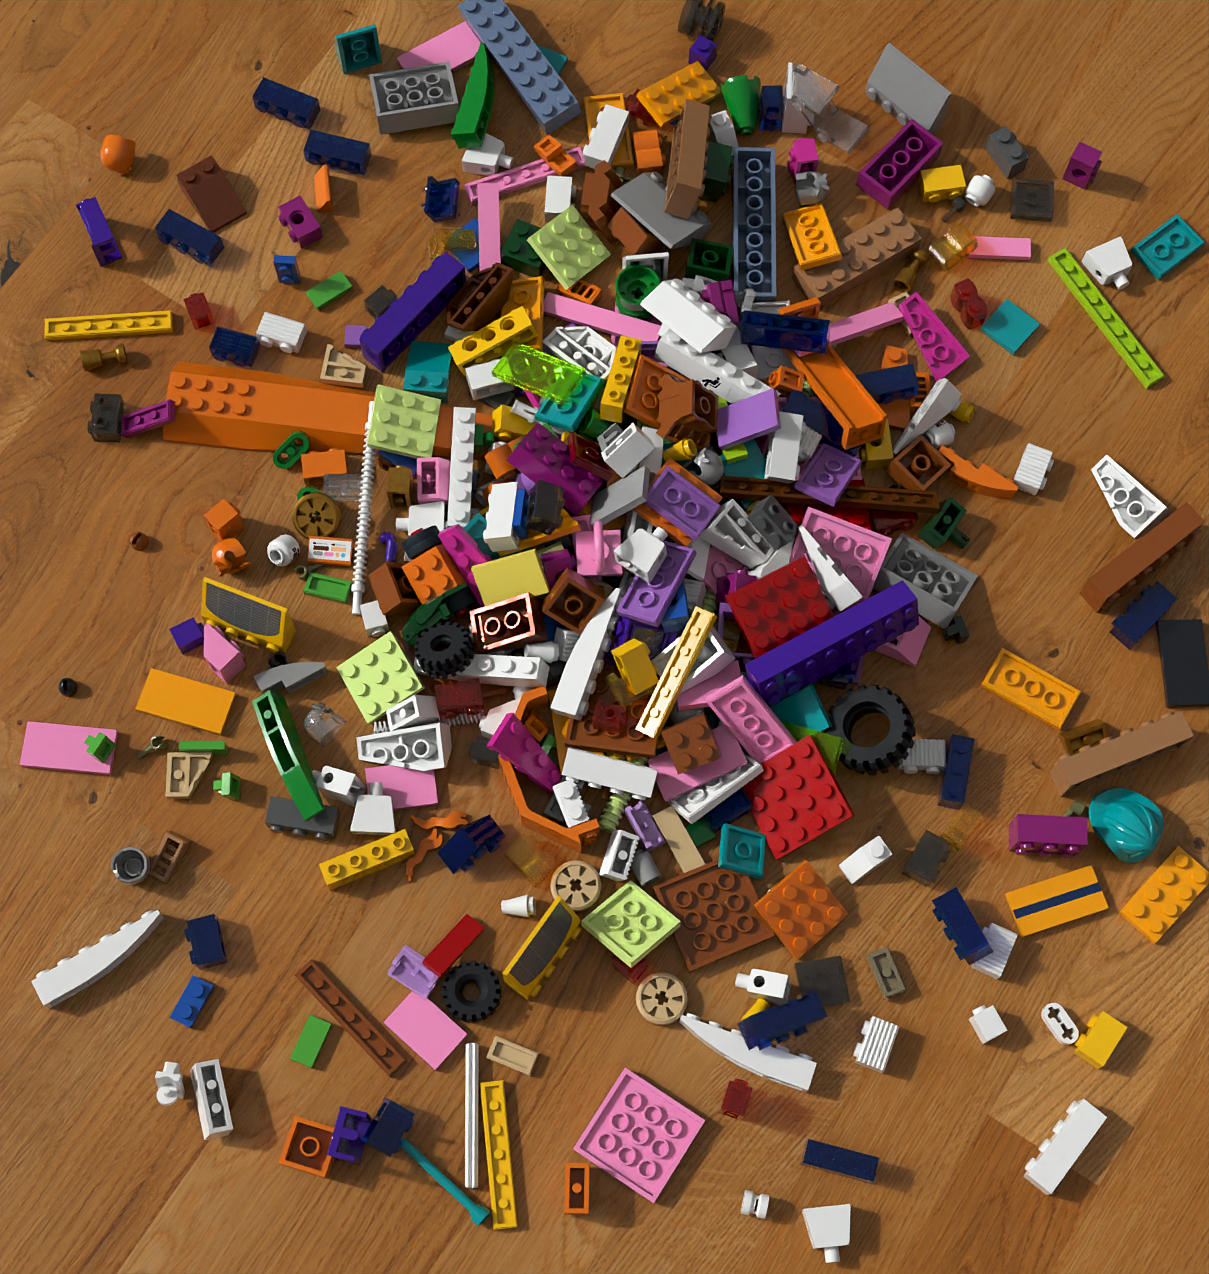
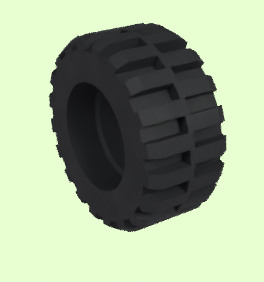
M871 684L870 688L860 685L856 691H853L852 688L847 690V695L845 697L840 695L836 699L838 704L836 706L831 705L828 711L831 714V717L828 718L832 726L825 730V736L829 741L830 749L845 767L850 770L854 769L856 773L862 775L864 772H867L868 775H876V771L879 770L884 774L889 772L888 768L891 766L897 768L900 765L898 761L901 758L906 760L909 756L907 750L908 748H913L914 741L912 737L916 736V729L913 726L915 722L906 704L896 693L893 694L890 689L886 687L880 689L878 685ZM869 713H881L889 718V732L879 744L872 747H859L852 742L851 730L855 722L862 716Z

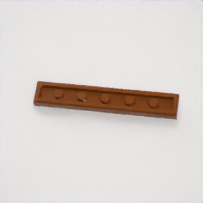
M312 959L295 974L296 978L389 1077L395 1074L407 1062L403 1055Z

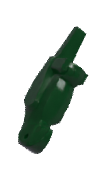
M463 583L418 607L402 629L404 640L408 644L417 645L416 639L417 637L420 638L422 631L428 630L430 626L435 627L436 623H440L443 619L451 620L456 613L447 599L468 587V584Z

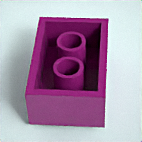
M1017 814L1009 824V851H1014L1017 855H1029L1030 852L1039 853V856L1043 857L1061 854L1064 858H1073L1088 845L1087 818Z

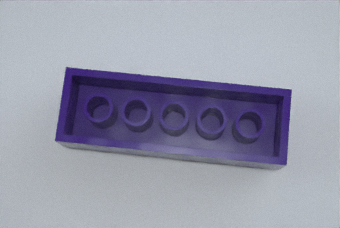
M447 252L441 257H436L432 266L427 271L421 272L418 280L413 285H409L404 290L403 295L398 300L395 299L390 304L389 309L384 314H380L369 329L367 328L362 332L359 340L363 357L383 373L411 344V341H414L435 320L466 283L465 266Z

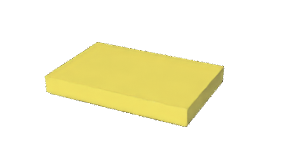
M536 549L478 564L471 568L485 606L527 592L537 596L550 591Z

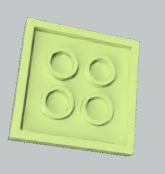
M573 205L527 239L528 243L565 290L611 255Z
M378 384L366 447L415 459L432 457L441 399Z
M392 631L336 667L368 724H372L387 714L386 710L425 689Z
M631 880L581 920L583 928L630 968L676 931L681 923L679 919Z

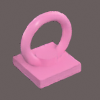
M597 520L594 522V531L575 532L578 574L583 577L623 575L622 565L616 562L614 555L615 548L621 544L620 530H603L602 522Z

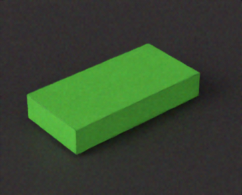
M339 271L306 291V296L317 311L353 290V287L342 271Z
M309 572L304 594L347 604L353 583Z
M224 741L179 742V751L212 752L213 755H228V746Z
M310 1015L290 1059L313 1069L332 1024Z

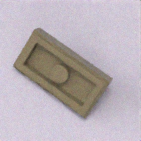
M888 947L866 955L884 1000L906 991V987Z

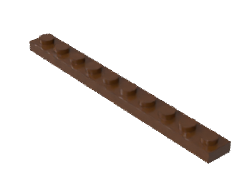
M722 476L719 480V495L723 498L761 501L772 494L778 502L831 506L794 489L797 481L788 484L760 478ZM848 485L835 504L836 507L937 514L939 510L938 493L934 491Z

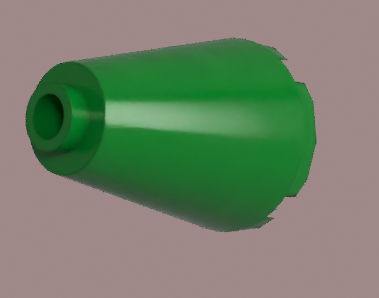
M747 75L735 76L725 80V85L721 83V92L736 132L740 133L741 136L752 135L757 127L761 80L757 76H753L754 79H748Z

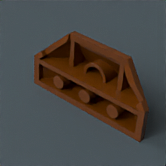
M497 262L492 267L472 275L446 305L447 324L463 332L478 331L487 326L508 301L515 272L514 269Z

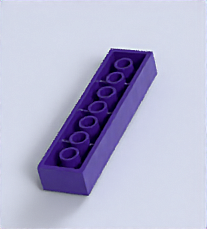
M902 580L746 663L748 682L768 706L774 705L780 699L795 694L806 685L817 682L819 678L829 673H834L845 664L852 663L858 657L868 652H873L886 642H891L899 635L915 629L919 625L918 599Z

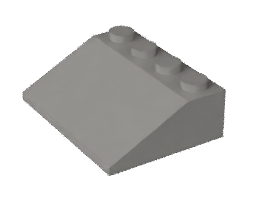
M890 43L886 45L867 81L865 93L871 100L876 101L882 106L885 112L893 115L901 125H906L913 119L932 135L942 126L951 96L949 90Z
M449 62L369 74L380 135L456 122L459 104Z
M654 171L642 173L612 192L611 197L670 249L691 245L692 238L702 240L712 225L707 215L701 211L691 212L688 219L664 213L667 183L663 181V177L659 173Z
M901 533L885 556L873 588L882 592L903 580L918 599V613L945 629L950 624L978 575L910 536Z

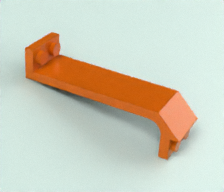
M815 297L779 308L778 318L773 319L780 348L796 369L804 373V379L843 427L842 447L847 450L882 438L887 415L834 349L830 346L799 357L788 344L789 337L818 328V315L821 304L818 298Z

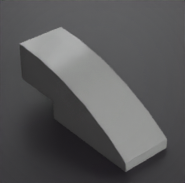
M298 662L274 667L253 677L263 694L269 690L276 692L283 687L290 694L327 674L328 671L324 662Z

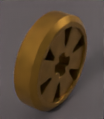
M320 492L310 493L301 497L296 502L292 512V521L297 532L308 540L310 536L331 537L340 526L341 511L336 501L329 495ZM319 512V517H322V519L315 522L312 513Z

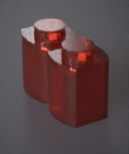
M965 279L954 284L950 299L953 307L960 312V318L964 326L971 330L983 325L988 310L983 299L978 296L974 283L970 279Z

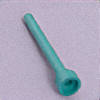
M407 1139L400 1140V1147L470 1212L469 1215L472 1217L471 1221L479 1227L488 1218L491 1211L486 1206L476 1205Z

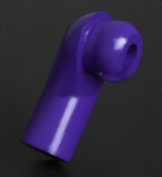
M382 532L380 542L387 544L385 561L396 562L398 545L395 536L391 532Z

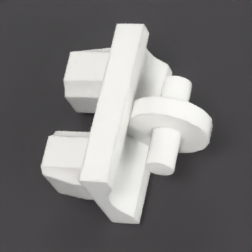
M165 1062L163 1072H156L157 1099L161 1105L169 1106L174 1104L177 1098H184L183 1075L179 1073L181 1067L178 1063Z

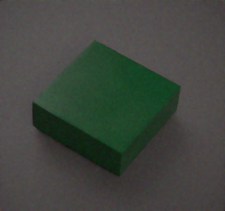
M705 817L685 827L696 848L716 838Z

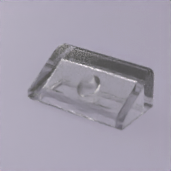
M325 474L323 479L324 494L329 495L335 501H359V499H362L359 494L362 493L360 487L363 485L360 482L363 480L361 478L363 474Z

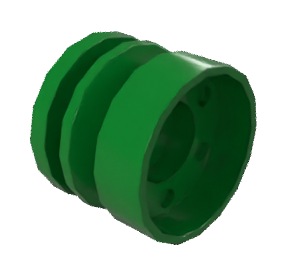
M632 265L619 273L616 279V307L620 314L643 321L653 316L640 305L660 285L657 274L651 268L644 265Z

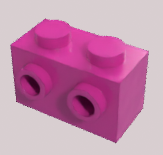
M814 138L794 140L793 147L789 150L790 160L787 161L788 172L792 173L794 184H796L797 173L817 170L819 159Z

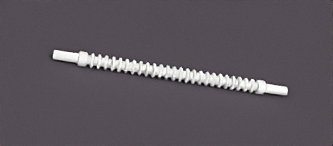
M374 401L369 402L368 422L365 423V430L367 432L364 435L367 438L364 439L366 444L363 447L366 450L363 451L365 456L362 458L365 462L362 463L364 468L361 470L364 474L361 475L363 480L360 482L363 486L360 487L362 493L359 494L362 499H359L361 505L358 506L361 511H358L360 517L357 520L360 523H357L359 529L356 532L359 535L356 536L358 541L355 542L358 547L355 548L357 553L354 555L357 559L354 560L356 566L353 567L356 571L353 572L355 578L352 579L354 584L351 587L353 592V615H361L362 593L365 592V585L363 583L366 582L363 577L366 576L364 570L367 569L364 565L367 564L365 558L368 555L365 553L368 552L366 548L369 545L367 542L369 536L367 534L370 533L368 530L370 524L368 522L371 521L368 516L371 515L369 510L372 509L369 504L372 503L370 498L373 497V494L370 492L373 491L371 486L374 482L371 480L374 479L372 474L375 470L372 468L375 467L373 462L376 460L373 457L376 455L375 449L366 447Z

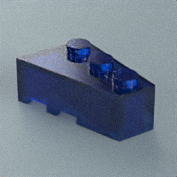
M814 990L800 999L794 998L789 1000V1003L778 1007L774 1006L751 1015L739 1022L738 1027L748 1050L758 1047L759 1051L772 1046L771 1042L773 1041L780 1044L791 1039L790 1035L792 1034L797 1038L808 1033L807 1028L827 1017V1014L817 991Z

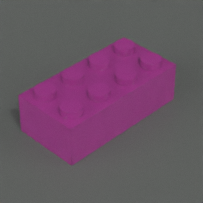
M911 119L859 172L856 186L888 210L918 179L920 171L928 169L940 156L943 142Z
M539 422L520 441L506 460L575 516L579 514L605 481L572 464L569 446Z

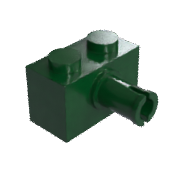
M952 497L945 499L939 503L938 513L931 514L917 536L933 549L945 543L948 538L959 546L960 549H963L970 541V538L956 528L967 510Z

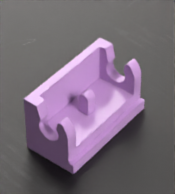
M639 801L638 805L634 807L630 805L625 808V816L634 833L639 836V842L645 852H650L666 843L643 801Z
M404 945L392 962L393 965L387 975L424 999H427L441 979L422 964L425 957L407 945Z

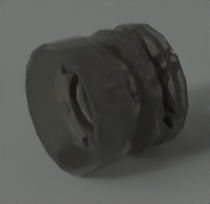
M686 0L680 16L678 32L692 37L696 30H698L697 38L702 35L713 42L723 24L725 3L720 1L716 5V0H710L707 6H705L706 0Z

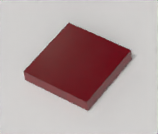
M571 432L567 437L571 463L609 481L613 476L612 469L604 461L600 445Z

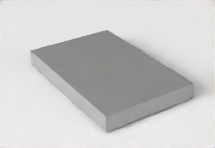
M643 466L594 494L590 525L593 527L594 522L600 520L605 525L646 502L650 469Z

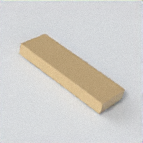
M673 806L652 816L683 873L705 865Z

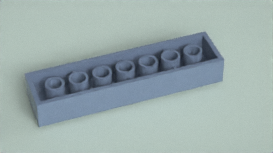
M465 0L457 5L462 19L466 21L479 41L485 44L491 59L547 135L581 114L577 99L504 0Z
M734 147L733 156L735 157L732 166V282L734 293L737 296L745 289H754L756 293L753 303L776 301L775 148Z

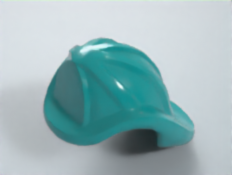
M1109 788L1097 794L1089 806V820L1094 832L1119 860L1127 863L1138 862L1149 856L1157 846L1163 831V815L1160 809L1145 796L1125 788Z

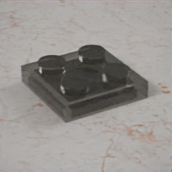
M1013 178L1011 182L1010 218L1052 222L1054 181Z
M841 956L794 964L803 1011L850 1002Z

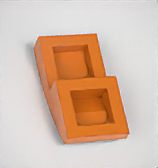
M547 135L534 145V149L539 156L559 176L565 177L578 167L577 161L563 150L562 144L552 136Z
M534 710L526 716L522 723L538 742L543 739L548 731L549 724Z

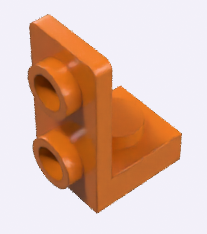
M781 365L761 382L774 388L776 391L780 389L798 396L802 393L804 373Z

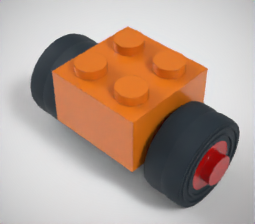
M436 525L424 530L420 528L411 533V537L402 543L403 549L412 561L401 568L422 605L454 587L467 583L438 536L440 532ZM468 586L448 597L447 601L451 603L456 613L455 616L459 617L467 613V608L474 605L477 599Z

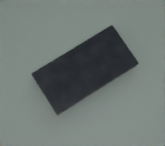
M1202 619L1158 620L1156 628L1166 707L1209 706V671Z

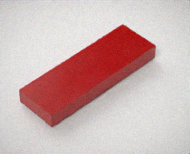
M466 914L428 954L422 964L441 978L479 937L485 927Z

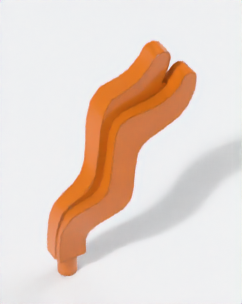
M459 810L452 812L446 818L431 817L428 820H422L414 815L410 816L414 824L425 830L433 827L454 829L458 825L468 826V822L462 819L466 818V814Z
M434 828L432 834L421 841L416 854L407 860L406 876L408 881H412L414 867L423 862L427 852L437 849L442 845L443 835L440 834L438 836L437 829Z

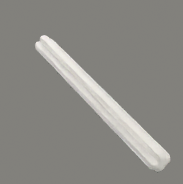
M477 1043L466 1044V1188L478 1187L479 1046Z

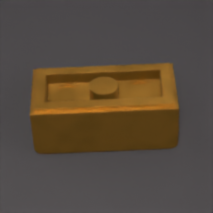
M1100 719L1058 734L1066 753H1071L1072 755L1079 753V749L1091 744L1092 747L1100 744L1099 741L1109 737L1106 724Z

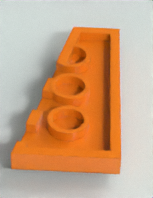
M886 345L874 400L887 415L889 429L902 432L910 422L907 350Z

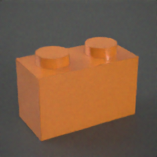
M333 448L326 452L309 451L306 454H301L303 479L306 487L349 482L347 457L344 449Z
M222 499L204 514L211 532L220 541L233 536L237 537L245 530L242 524L244 519L239 514L240 510L233 502L229 504L225 499Z
M565 1163L564 1215H589L590 1163Z

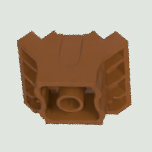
M604 160L595 166L594 173L586 172L580 213L589 227L600 230L610 244L618 239L612 235V231L607 225L620 207L623 206L611 197V194L622 187L623 182L619 179L615 170Z
M664 374L657 383L663 389L657 395L659 398V414L656 421L662 425L656 434L663 439L675 443L684 438L687 440L692 439L696 448L702 451L710 442V433L717 431L718 397L712 390L703 387L698 380L691 379L685 381Z

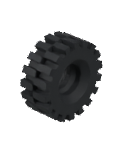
M450 621L445 622V625H442L441 622L436 623L437 627L435 628L432 626L428 627L429 631H423L421 633L422 638L417 637V645H414V653L423 672H426V675L429 677L433 675L434 679H439L440 676L443 679H448L450 674L452 677L457 676L456 672L460 671L462 673L465 670L464 666L469 667L471 664L470 659L474 658L473 652L475 650L467 630L456 622L452 625ZM449 646L447 649L439 651L441 648Z
M465 961L461 962V965L458 967L455 965L452 971L446 974V979L442 984V997L448 1011L455 1018L467 1023L468 1021L476 1023L478 1020L487 1019V1016L495 1012L496 1007L500 1004L502 992L499 979L493 969L488 968L482 962L479 964L476 961H471V963H466ZM475 983L480 987L481 995L477 1000L468 1001L464 998L463 989L467 984Z

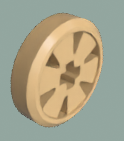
M575 860L562 864L556 869L551 879L553 899L555 900L557 896H560L574 912H582L591 908L597 902L601 893V879L598 872L590 864L583 861ZM571 882H581L580 891H578L577 889L575 890V892L571 890Z
M663 972L651 974L641 982L637 989V1009L641 1016L652 1024L669 1025L674 1023L683 1015L687 1006L686 988L672 974ZM660 993H664L665 998L668 999V1002H664L663 1005H659L658 999H655V996H660Z

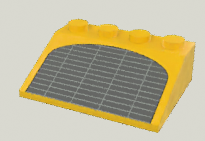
M204 577L201 617L205 625L208 623L212 628L217 626L225 630L226 634L235 638L238 636L246 638L245 640L252 645L257 646L258 643L264 645L267 650L273 653H286L296 632L287 608Z
M557 896L502 973L505 985L526 1000H529L531 996L536 997L542 988L540 983L543 978L551 976L556 968L553 965L555 961L565 956L569 950L567 945L570 940H576L583 930L580 927L581 919L560 896Z

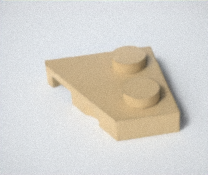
M327 344L320 377L321 383L363 388L367 371L366 365L353 360L346 353L341 354L334 349V346Z
M212 752L168 753L165 797L167 799H190L213 758Z

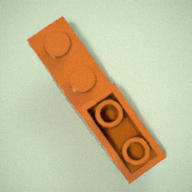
M942 445L938 450L951 464L948 469L950 472L947 479L957 485L990 497L1013 499L1019 487L1010 478L1000 475L994 467L982 463L979 469H977L971 461L962 459L951 448H946Z

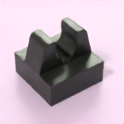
M961 615L952 618L949 627L945 628V632L942 633L945 641L955 639L957 644L966 642L970 635Z

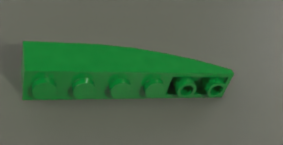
M480 43L478 52L475 54L474 65L471 67V74L466 83L461 106L456 114V122L451 130L452 139L455 140L459 149L482 147L491 118L494 102V72L491 57L484 43Z
M269 690L252 701L279 773L303 819L309 821L325 811V807L287 702L284 697Z

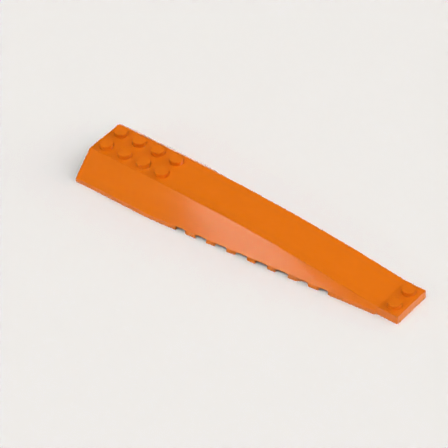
M178 362L171 371L165 401L169 399L175 401V422L163 425V440L248 451L275 452L293 432L302 431L310 439L307 451L326 452L329 449L338 448L340 450L344 449L346 453L361 455L366 450L363 446L366 444L364 439L367 438L364 434L367 432L365 430V423L368 422L369 402L374 401L375 393L264 371ZM440 405L432 456L451 458L454 408ZM476 412L475 425H483V433L491 432L492 415ZM494 436V443H497V442H499V441H501V442H506V443H509V442H510V441H502V440H500L498 437H495V436ZM301 439L295 440L298 444L303 443ZM483 445V453H474L473 459H485L484 456L488 453L489 447Z

